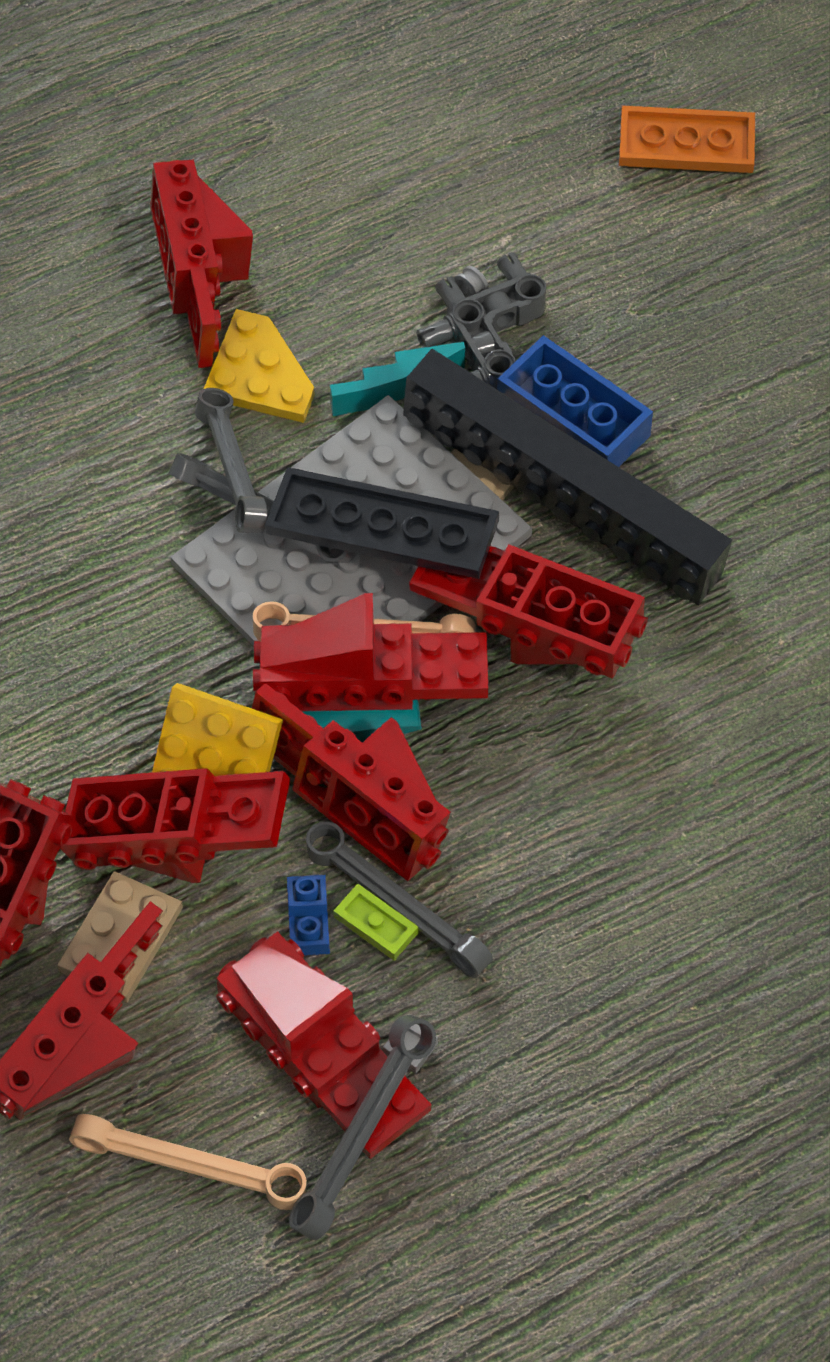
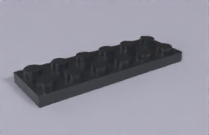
M287 467L267 518L265 530L266 534L480 579L499 522V511Z

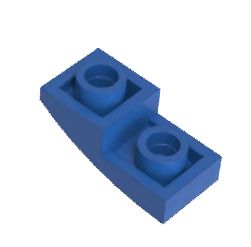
M325 875L287 877L290 939L297 943L304 955L330 954Z

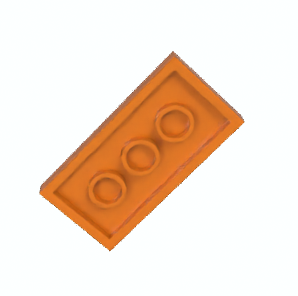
M622 105L619 166L753 173L755 159V112Z

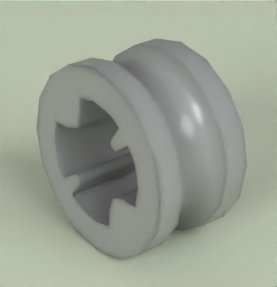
M473 266L465 267L463 273L455 276V280L465 297L488 289V282L485 276Z

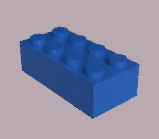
M544 335L497 380L498 391L618 467L651 435L653 411Z

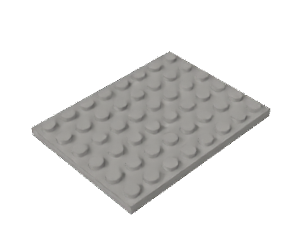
M389 395L291 467L499 511V522L491 546L504 551L508 544L518 547L532 536V527L427 430L413 426L403 416L404 409ZM285 472L258 491V493L275 500ZM235 509L170 557L171 565L253 646L254 641H259L253 633V612L257 606L265 602L281 603L287 607L290 614L317 615L362 594L373 593L374 619L420 622L443 605L440 602L409 590V582L418 566L356 553L352 560L346 563L328 562L319 555L316 545L269 535L266 534L265 529L263 533H239L235 523ZM329 547V551L334 557L338 558L344 553V550ZM266 619L260 622L263 626L281 625L283 623L277 619Z

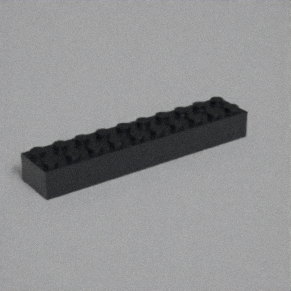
M431 349L407 376L403 416L413 426L424 428L433 434L441 444L455 448L464 454L472 464L481 465L486 468L500 482L512 485L523 492L525 497L531 502L540 503L551 510L562 522L571 523L582 530L584 535L590 540L600 542L610 548L619 559L630 561L638 566L650 579L661 581L672 588L680 598L690 600L699 606L722 576L732 543L731 538L436 350Z

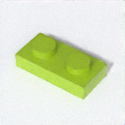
M359 884L333 910L335 919L393 961L418 935V926Z

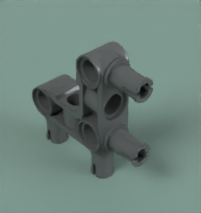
M514 252L508 253L511 261H509L506 255H503L497 261V266L506 277L507 282L465 297L454 277H447L449 286L444 279L440 280L436 284L435 289L447 306V314L443 320L416 331L422 348L436 346L450 340L456 343L464 342L465 358L473 370L470 373L497 389L498 378L516 362L511 348L506 341L500 339L497 332L513 325L521 326L542 316L545 311V281L537 275L527 273Z

